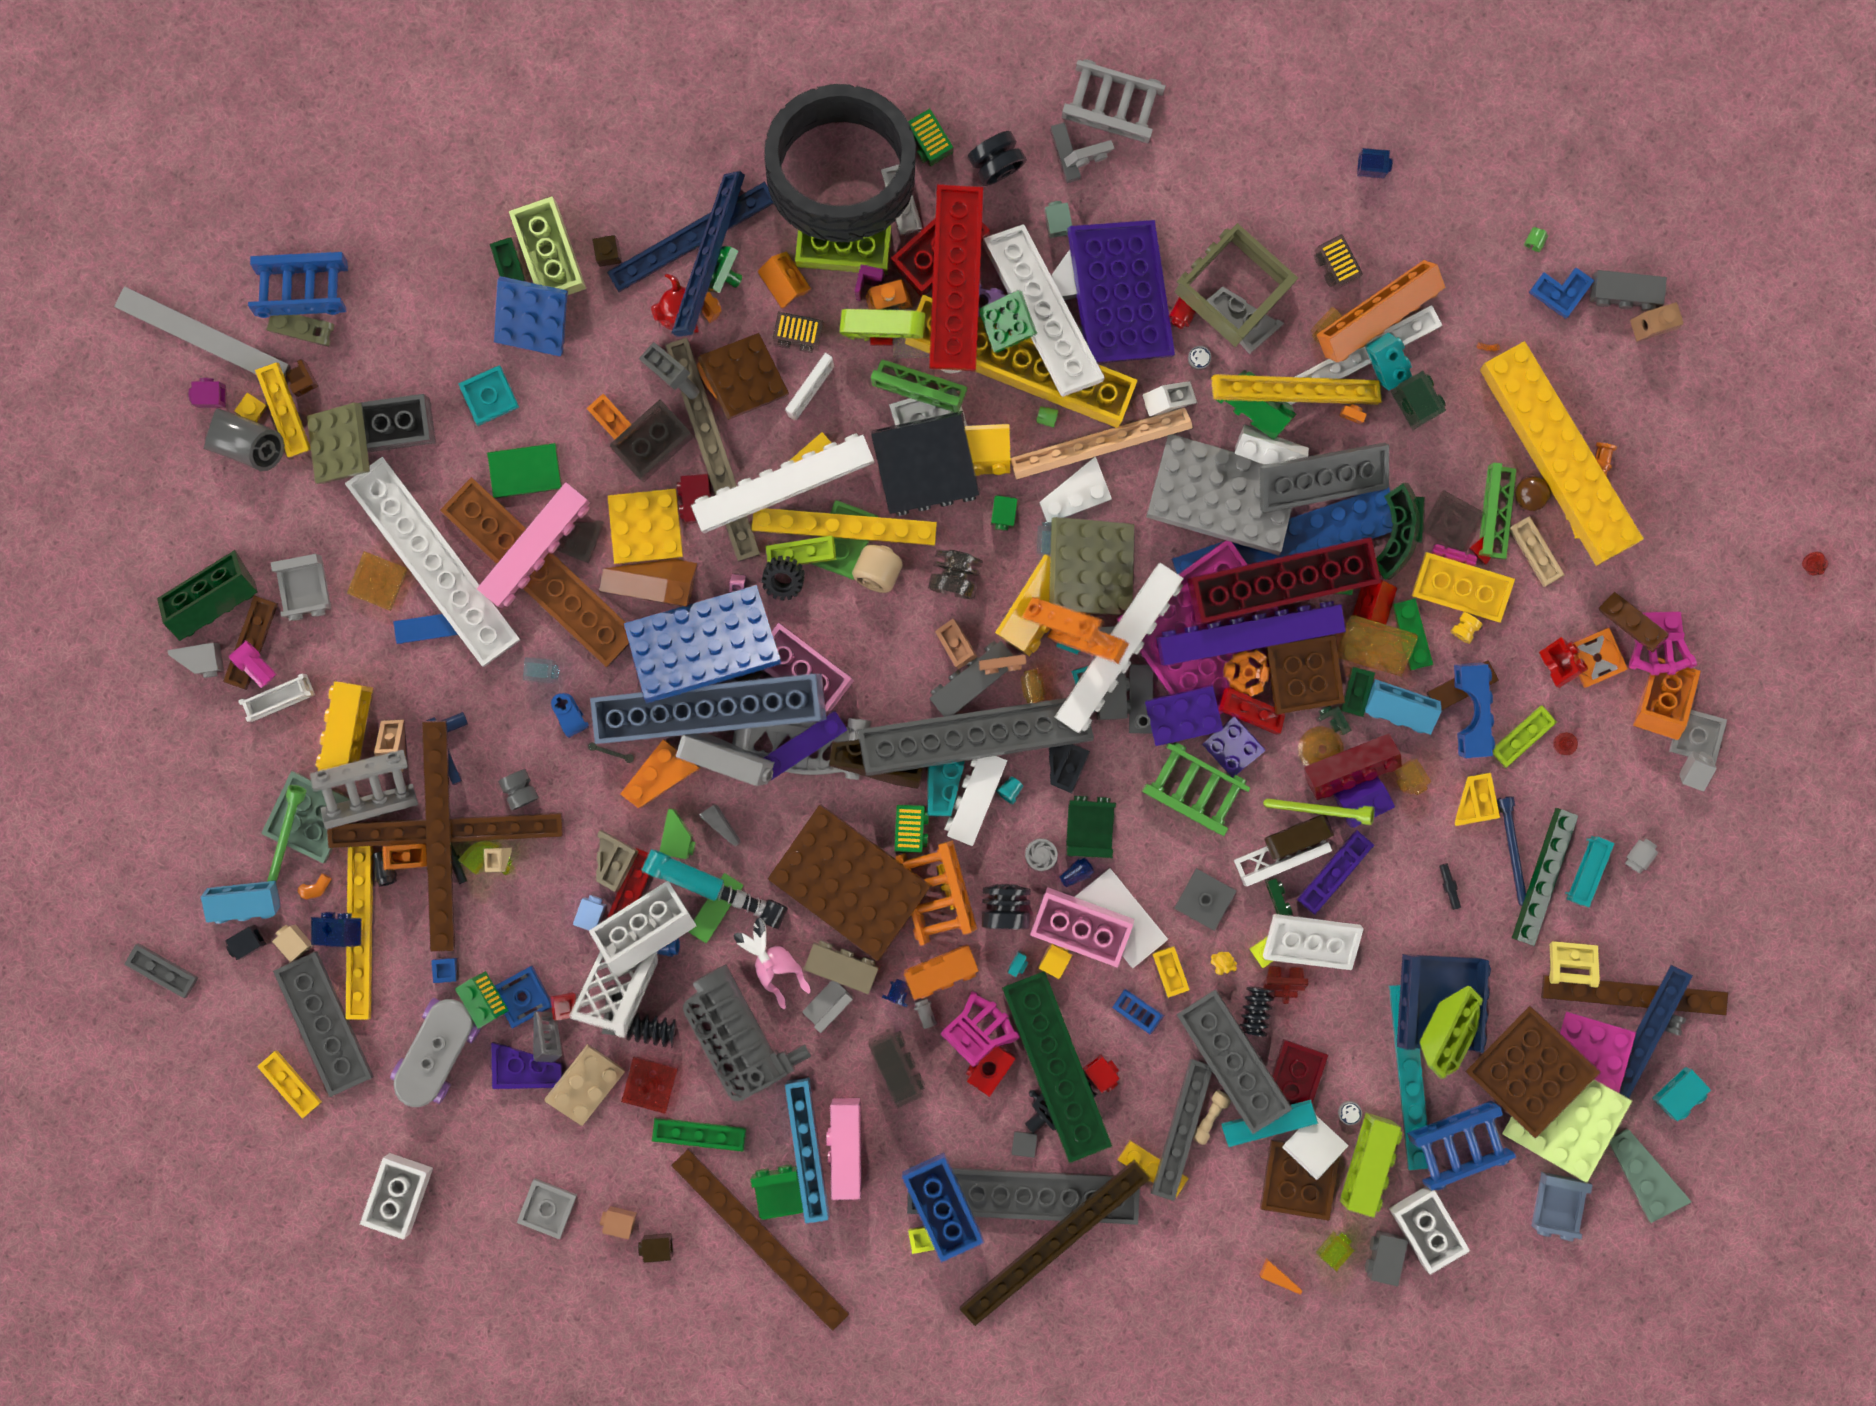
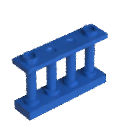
M343 252L250 256L251 267L257 275H260L259 301L248 302V307L254 316L268 318L276 315L319 313L336 315L341 312H347L342 299L337 298L338 273L340 271H348V261ZM317 272H329L328 298L314 299L315 274ZM295 273H306L305 299L291 300L292 275ZM272 274H283L282 300L268 301L269 276Z
M1489 1101L1407 1133L1409 1141L1423 1150L1431 1175L1422 1179L1425 1186L1430 1190H1441L1447 1184L1496 1165H1506L1509 1163V1160L1516 1158L1514 1152L1508 1148L1503 1149L1494 1122L1496 1117L1503 1115L1499 1105ZM1481 1123L1486 1124L1494 1152L1484 1156L1481 1155L1473 1130L1476 1125ZM1460 1131L1465 1133L1473 1160L1460 1164L1452 1139L1454 1134ZM1439 1139L1444 1141L1452 1166L1451 1169L1439 1172L1431 1147L1432 1142Z

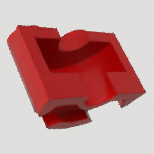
M1562 637L1539 652L1544 664L1551 672L1550 676L1555 686L1561 688L1588 670L1586 663L1581 658L1579 659L1577 655L1580 651L1575 643L1572 641L1568 643Z

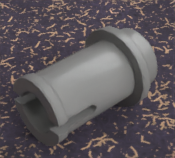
M923 998L914 1002V1010L918 1011L923 1029L936 1025L937 1021L930 1007L931 1001Z

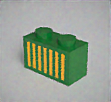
M931 109L908 121L915 143L919 148L917 151L918 156L923 163L927 161L931 167L954 153L953 145Z
M897 804L895 851L922 852V848L927 847L928 834L923 833L924 824H928L929 816H927L924 806Z
M486 971L455 988L478 1029L509 1011Z

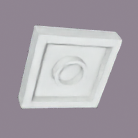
M1318 1117V1124L1298 1129L1282 1147L1316 1180L1349 1146Z

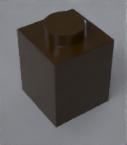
M615 235L592 239L596 262L600 267L622 263L619 241Z
M672 1233L643 1236L641 1242H638V1254L643 1256V1263L672 1260Z

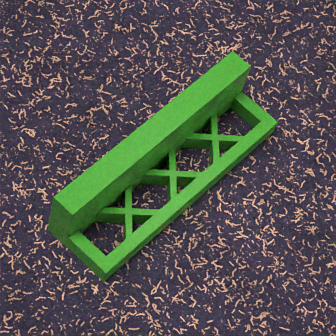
M881 359L878 369L873 370L871 375V382L874 387L951 412H959L967 392L966 386ZM884 367L893 369L897 376L883 373ZM911 375L916 378L918 383L904 380L902 378ZM933 382L937 384L939 390L924 385ZM954 389L960 391V394L957 397L945 392Z
M1493 462L1488 466L1479 537V539L1484 537L1479 556L1505 560L1507 557L1516 468L1502 467V463ZM1501 472L1510 473L1509 483L1502 488L1500 485ZM1500 493L1507 499L1506 506L1501 510L1498 508ZM1499 515L1504 521V528L1497 533L1495 525L1496 516ZM1495 538L1502 545L1501 553L1493 552Z

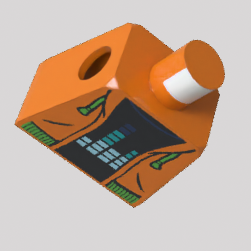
M902 280L872 287L865 296L869 310H905L913 307L908 286Z

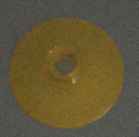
M1324 726L1314 727L1306 731L1298 744V754L1305 766L1344 751L1340 736L1334 730ZM1320 745L1326 747V751L1323 754L1318 751Z

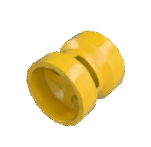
M1463 612L1459 618L1460 623L1454 625L1450 632L1463 642L1470 644L1474 639V632L1479 631L1483 624L1474 616Z

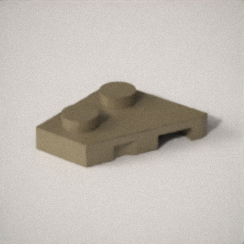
M599 830L600 849L597 852L598 868L596 870V881L612 891L618 892L639 851L612 835Z

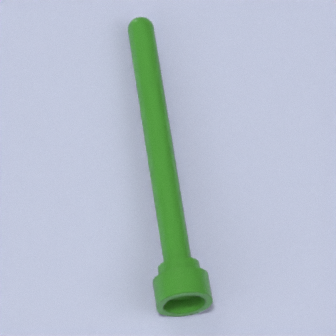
M290 785L287 788L286 798L288 807L267 881H276L277 883L298 805L304 801L307 792L301 786Z

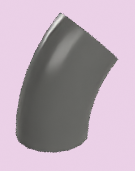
M216 408L203 449L233 459L258 471H268L280 462L285 445L283 437L279 432L252 420Z

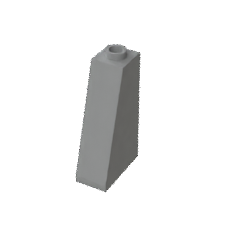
M708 733L682 735L676 754L677 758L755 786L768 784L773 776L774 762Z

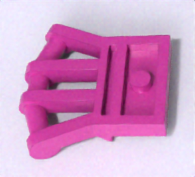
M1681 612L1643 613L1669 633V637L1663 642L1665 664H1659L1657 649L1653 653L1648 650L1649 662L1640 660L1643 645L1635 640L1629 668L1633 670L1638 668L1651 673V675H1659V673L1675 675L1676 672L1687 667H1696L1697 661L1693 654L1690 653L1684 641L1685 633L1683 632ZM1672 643L1676 644L1683 660L1674 661Z
M974 991L971 992L963 1012L941 1032V1035L973 1067L989 1054L993 1048L1015 1042L1019 1039L1018 1033L1014 1032L1009 1022V1016L1005 1012L1002 1013L994 1001L990 1002L979 997ZM972 1004L983 1008L972 1021L967 1017ZM991 1014L996 1020L982 1032L976 1025L987 1015ZM999 1026H1002L1005 1035L991 1040L988 1036Z

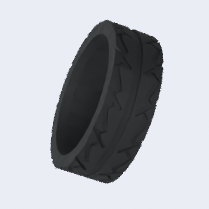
M830 84L817 87L818 89L812 88L797 95L784 105L785 108L778 112L770 124L764 149L766 178L770 197L779 214L790 225L792 224L794 228L808 236L821 240L827 239L831 242H851L864 239V237H871L884 231L895 222V218L900 217L910 202L914 190L913 187L915 186L916 144L913 132L904 114L891 101L889 102L886 97L871 89L860 86L854 87L849 84ZM839 122L858 124L874 130L885 138L894 149L900 162L897 173L889 185L879 194L863 202L851 205H830L812 200L792 186L781 168L787 151L805 132L817 126Z

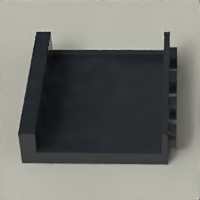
M963 411L872 430L871 437L889 514L895 513L896 516L908 514L909 510L918 508V511H925L931 509V505L949 506L954 504L955 500L962 499L963 502L975 500L976 496L980 495V488H978L964 425Z

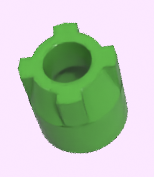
M1533 227L1524 245L1528 248L1533 245V251L1541 252L1549 235H1547V231Z
M1040 406L1036 420L1037 423L1054 428L1059 410Z

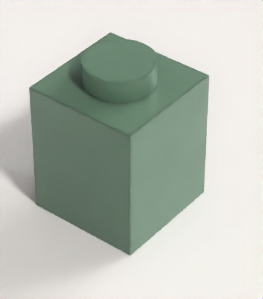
M1054 201L1049 203L1044 210L1049 239L1068 235L1067 228L1072 226L1068 202Z

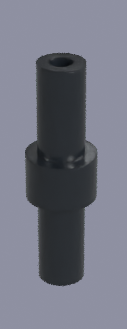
M451 843L452 869L460 885L468 880L461 866L462 860L459 855H456Z
M1448 863L1441 864L1439 868L1444 881L1442 883L1444 892L1448 894L1452 910L1459 909L1461 904L1456 891L1458 890L1456 880L1452 878Z

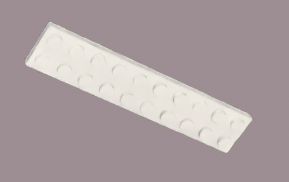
M381 457L369 466L370 472L354 476L345 485L481 666L485 667L519 642L520 638L493 602L477 590L479 586L477 581L386 460Z

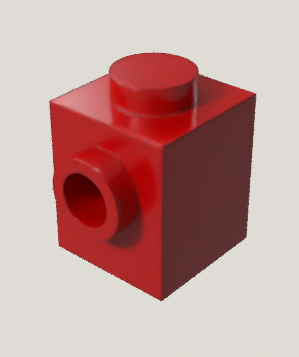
M1102 1054L1083 1068L1101 1093L1105 1090L1110 1092L1118 1085L1117 1081L1120 1078L1116 1073L1120 1070L1112 1060L1107 1062Z

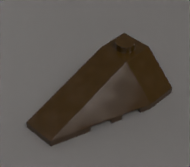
M859 739L833 743L829 766L893 785L915 789L919 788L923 768L866 776Z

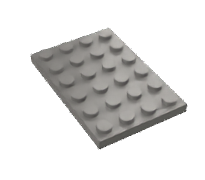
M1171 434L1167 436L1146 518L1280 555L1292 508L1266 513L1260 510L1259 466L1264 464L1242 457L1229 450Z

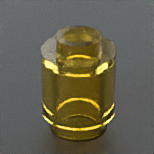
M1037 669L1024 671V676H1020L1023 698H1026V703L1044 701L1046 691L1043 673H1038Z

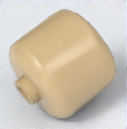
M867 545L863 548L852 575L862 586L875 592L888 593L893 589L902 569V560L887 546Z

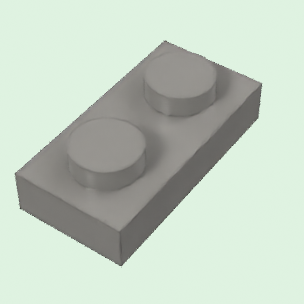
M1111 140L1073 151L1064 158L1067 167L1076 165L1077 168L1089 164L1091 160L1097 163L1108 158L1107 154L1114 149Z

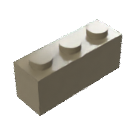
M822 940L819 941V944L814 942L804 967L805 971L869 994L879 966L875 965V960L864 956L860 960L853 957L854 952L841 948L839 952L832 949L833 945Z

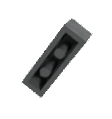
M1598 270L1592 274L1594 282L1591 285L1590 302H1596L1597 306L1608 307L1610 304H1619L1621 309H1633V306L1642 307V311H1649L1664 305L1667 277Z

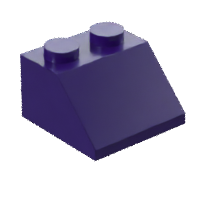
M1378 776L1371 781L1362 782L1351 789H1345L1333 794L1338 806L1341 808L1358 809L1359 807L1363 808V806L1374 807V818L1395 807ZM1344 817L1349 827L1355 828L1361 825V822L1357 821V819Z

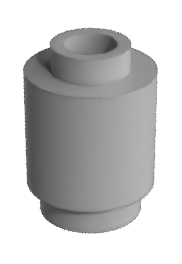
M1648 839L1644 841L1638 840L1627 855L1625 864L1641 874L1643 870H1647L1659 852L1655 850L1658 846Z

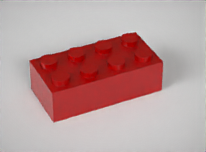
M935 219L891 257L893 267L921 297L932 289ZM983 222L981 244L983 238L990 236V230Z

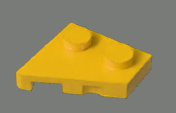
M1491 772L1468 776L1455 818V826L1500 818Z

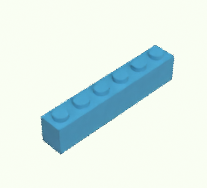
M810 1077L787 1080L785 1089L805 1224L826 1221L829 1219L830 1214Z

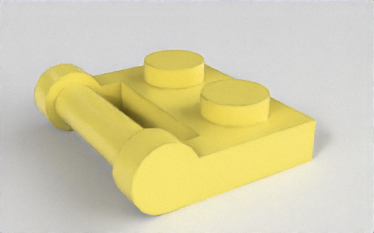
M1552 941L1550 943V983L1588 984L1590 987L1597 988L1600 981L1598 946ZM1560 967L1589 970L1590 975L1560 973Z

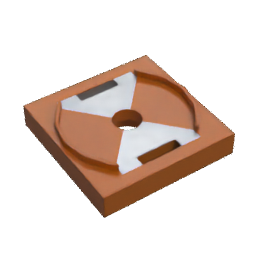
M1610 628L1603 629L1574 642L1580 651L1577 654L1579 659L1581 658L1588 666V670L1579 675L1584 688L1628 670ZM1595 638H1597L1598 640L1587 646L1584 645V643L1589 642ZM1596 653L1600 654L1601 660L1599 662H1595L1593 659V656ZM1608 669L1611 670L1610 672H1608V673H1606V674H1603V675H1601V676H1598L1599 673H1601V672H1603V671H1605V670H1608Z

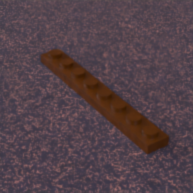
M1543 975L1541 998L1648 1008L1659 985L1600 980L1599 986L1596 988L1590 987L1588 984L1559 982V984H1552L1549 980L1550 975ZM1686 988L1675 1011L1727 1015L1728 992Z

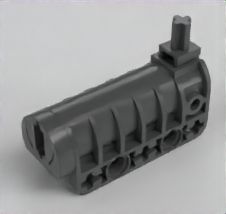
M727 964L693 982L697 993L685 1001L683 1005L684 1014L724 1089L733 1101H742L793 1072L795 1065L812 1057L806 1045L790 1053H787L786 1050L778 1053L777 1049L772 1050ZM693 1003H694V1004H697V1003H698V1004L700 1005V1007H699V1008H697V1007H696V1008H693V1007H692V1004H693ZM703 1013H705V1015H703L700 1019H698L697 1016H696V1015H700V1016H701ZM702 1022H708L712 1030H705ZM715 1044H716L717 1046H718V1045H721V1046H722V1049H721V1050H720L719 1048H716V1049H715L713 1045H715ZM724 1064H731L734 1068V1071L726 1070ZM736 1085H738V1087L743 1086V1087H744V1090L742 1091L741 1088H740V1089H736L735 1086H736Z

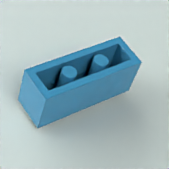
M1375 679L1371 687L1365 713H1368L1373 718L1389 720L1397 726H1407L1417 733L1431 735L1441 714V701Z
M276 881L207 888L201 896L206 922H215L216 924L234 919L246 921L252 917L267 919L276 915L280 908Z

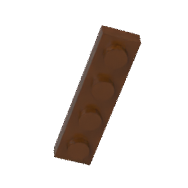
M254 595L234 651L245 641H248L261 653L278 603ZM230 660L223 682L247 690L251 677Z

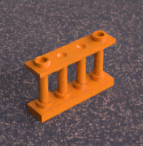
M1032 597L1022 616L1025 620L1051 628L1047 637L1052 641L1116 664L1120 663L1129 646V643L1124 639L1098 631L1102 623L1101 620Z
M953 840L939 844V849L935 853L909 860L906 853L895 856L896 860L910 870L911 868L937 861L943 862L944 874L923 880L932 885V887L946 883L950 886L952 893L950 897L919 904L912 913L915 925L913 932L915 939L919 940L920 946L930 942L929 935L955 928L962 929L963 935L977 930ZM948 906L956 908L958 915L956 919L926 926L923 913Z

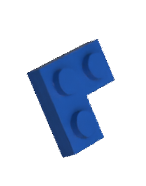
M1577 267L1572 270L1562 285L1543 272L1528 293L1566 319L1594 280Z

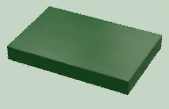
M556 443L487 452L493 498L560 490L562 487Z

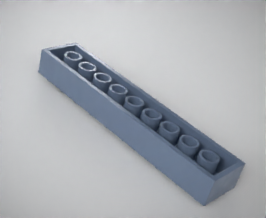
M821 673L708 685L647 704L643 692L590 698L595 744L826 720Z

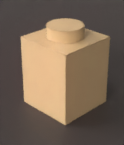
M296 924L289 927L287 925L283 926L276 932L278 937L272 941L290 962L299 959L313 946L312 942Z

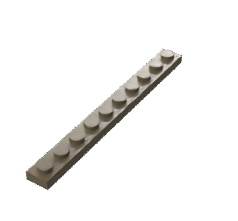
M687 338L666 344L668 354L691 373L688 378L699 388V394L694 399H689L682 391L681 394L715 495H717L716 491L724 487L735 488L737 484ZM747 516L726 524L738 562L760 555Z

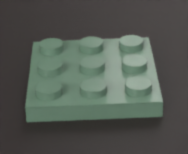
M291 771L261 834L278 842L288 807L286 798L287 788L290 785L301 786L307 792L304 801L297 807L287 846L321 863H326L333 848H328L327 829H325L321 808L327 806L322 790L314 792L311 779ZM332 790L336 804L350 800L349 797Z

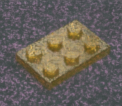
M1351 615L1345 628L1346 632L1343 633L1337 648L1338 658L1402 677L1417 642V634Z

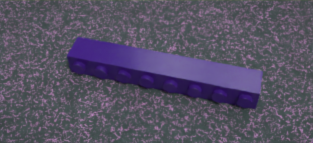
M1333 601L1319 603L1320 607L1311 609V605L1297 607L1298 611L1289 613L1288 609L1274 611L1275 616L1266 617V613L1252 615L1253 620L1244 621L1243 617L1230 619V624L1221 625V621L1208 623L1207 628L1199 629L1198 626L1186 627L1183 633L1176 634L1175 630L1164 631L1161 637H1156L1161 665H1170L1346 632L1341 604H1334Z

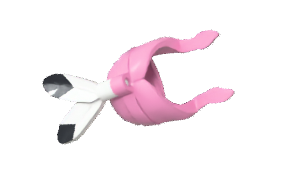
M757 918L754 923V940L744 933L734 934V939L739 946L758 956L755 961L757 976L764 988L776 995L781 1008L786 1009V1000L780 990L771 983L774 973H796L800 987L810 994V986L804 979L802 968L792 958L793 956L781 946L766 949V925L761 918Z

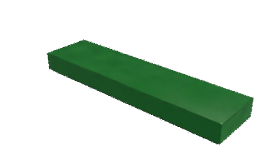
M654 1118L652 1142L743 1152L746 1128Z

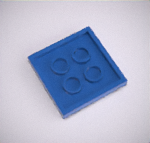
M500 276L497 280L494 342L561 356L564 347L568 290Z

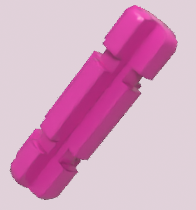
M1435 544L1432 548L1431 554L1471 566L1476 565L1477 557L1475 555H1465V552L1449 547L1445 549L1444 546Z

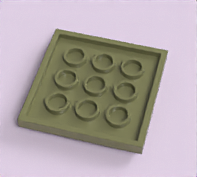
M1053 517L1051 522L1049 603L1079 613L1123 615L1133 600L1134 524Z

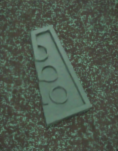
M1629 1129L1612 1137L1609 1145L1650 1223L1692 1202Z

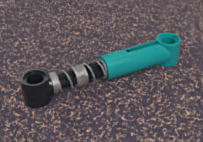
M654 849L650 850L642 868L643 872L653 877L664 879L712 901L719 898L718 900L722 899L727 901L728 904L731 903L733 907L743 908L746 912L750 911L754 913L753 915L761 918L766 925L776 929L780 928L788 910V907L771 899L766 901L759 898L755 899L742 890H734L731 886H724L722 879L677 861Z

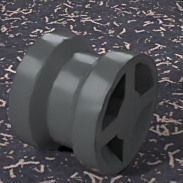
M1673 1014L1664 1031L1681 1036V1026L1685 1023L1686 1018Z

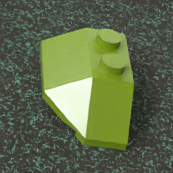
M1466 986L1439 1002L1420 1040L1427 1065L1443 1079L1459 1069L1478 1030L1480 1006L1483 999L1470 986Z

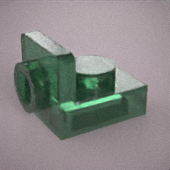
M1331 705L1319 710L1320 715L1315 717L1317 722L1330 717L1332 720L1329 721L1332 730L1335 733L1339 732L1340 735H1345L1352 731L1338 706L1333 708Z

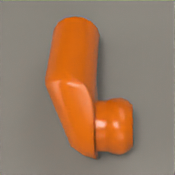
M322 873L316 884H301L297 892L301 898L306 900L320 897L332 878Z

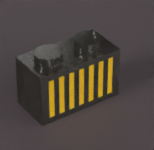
M1343 234L1317 246L1315 249V262L1319 267L1322 266L1326 272L1324 275L1325 281L1329 287L1333 286L1335 291L1360 279L1363 275Z
M778 311L773 341L777 342V346L790 349L792 345L800 347L799 350L805 353H813V350L819 351L824 322L820 319Z

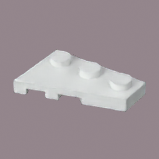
M1096 456L1040 501L1047 524L1052 522L1053 517L1065 518L1112 500Z

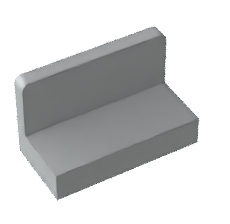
M831 980L803 1010V1014L815 1024L814 1027L821 1033L853 1000V997L839 983Z

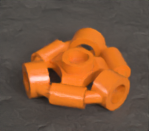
M1256 649L1254 651H1241L1232 655L1233 658L1230 661L1225 662L1223 676L1227 678L1231 688L1249 696H1254L1264 691L1263 687L1269 680L1270 668L1267 666V657ZM1251 657L1261 664V667L1255 668L1249 663V658ZM1235 663L1240 666V672L1237 678H1233L1235 674ZM1257 678L1259 680V683L1246 688V683L1251 679Z

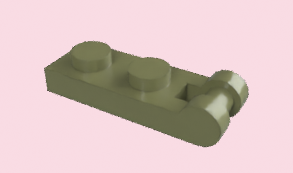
M301 315L270 316L267 331L329 347L331 342L329 336L331 331H334L335 324ZM316 328H321L320 336H315Z

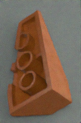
M670 559L604 568L599 591L687 607L690 604L698 563Z

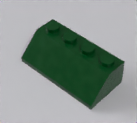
M233 550L157 598L162 623L181 641L186 637L192 636L203 626L211 624L224 613L232 611L235 606L243 601L251 599L258 593L251 574L236 550Z

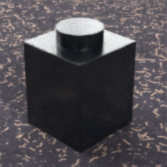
M256 925L249 926L225 940L228 945L226 946L228 953L236 960L243 959L267 945Z

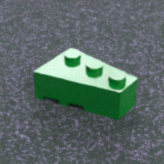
M1246 370L1238 374L1243 376H1256L1254 373L1250 371L1247 372ZM1216 400L1220 404L1225 401L1235 408L1233 412L1238 416L1243 413L1252 420L1251 425L1272 439H1276L1297 415L1293 411V407L1287 402Z

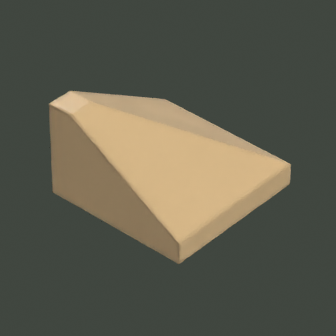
M512 848L484 849L485 872H505Z

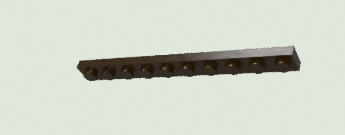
M1134 1159L960 1306V1311L974 1326L979 1324L1150 1180L1148 1173Z

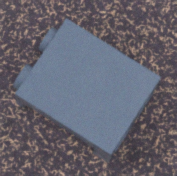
M1541 1172L1531 1224L1537 1230V1234L1547 1237L1557 1234L1560 1235L1561 1239L1567 1241H1574V1238L1582 1239L1583 1234L1579 1230L1586 1193L1591 1194L1593 1184L1586 1183L1581 1179Z

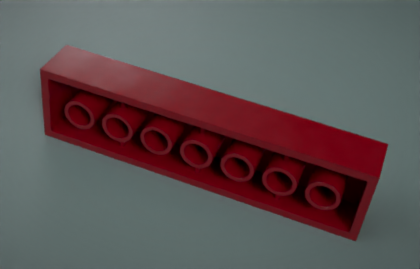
M1372 537L1190 577L1187 578L1196 623L1202 624L1381 583Z

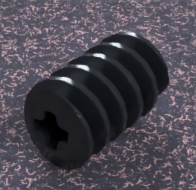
M1254 986L1246 987V990L1251 992L1252 995L1245 996L1244 999L1249 1001L1250 1004L1243 1005V1008L1249 1012L1241 1014V1017L1247 1020V1022L1240 1023L1239 1026L1245 1029L1244 1033L1267 1037V1033L1262 1029L1269 1028V1024L1263 1020L1271 1018V1015L1265 1011L1272 1010L1273 1006L1267 1002L1274 1000V997L1269 992L1275 991Z
M637 1012L628 1028L626 1040L630 1041L634 1035L635 1042H640L643 1037L645 1044H648L652 1039L653 1045L657 1046L661 1040L663 1047H667L669 1042H671V1047L673 1048L677 1030L676 1019H673L671 1024L668 1025L666 1017L659 1023L658 1016H655L651 1022L649 1021V1014H646L644 1019L640 1020V1013Z

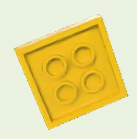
M677 489L607 496L614 564L683 557Z

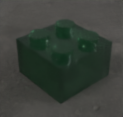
M1424 371L1405 380L1390 391L1412 431L1446 411V403L1440 394L1437 395L1433 388L1434 382L1429 374H1425Z

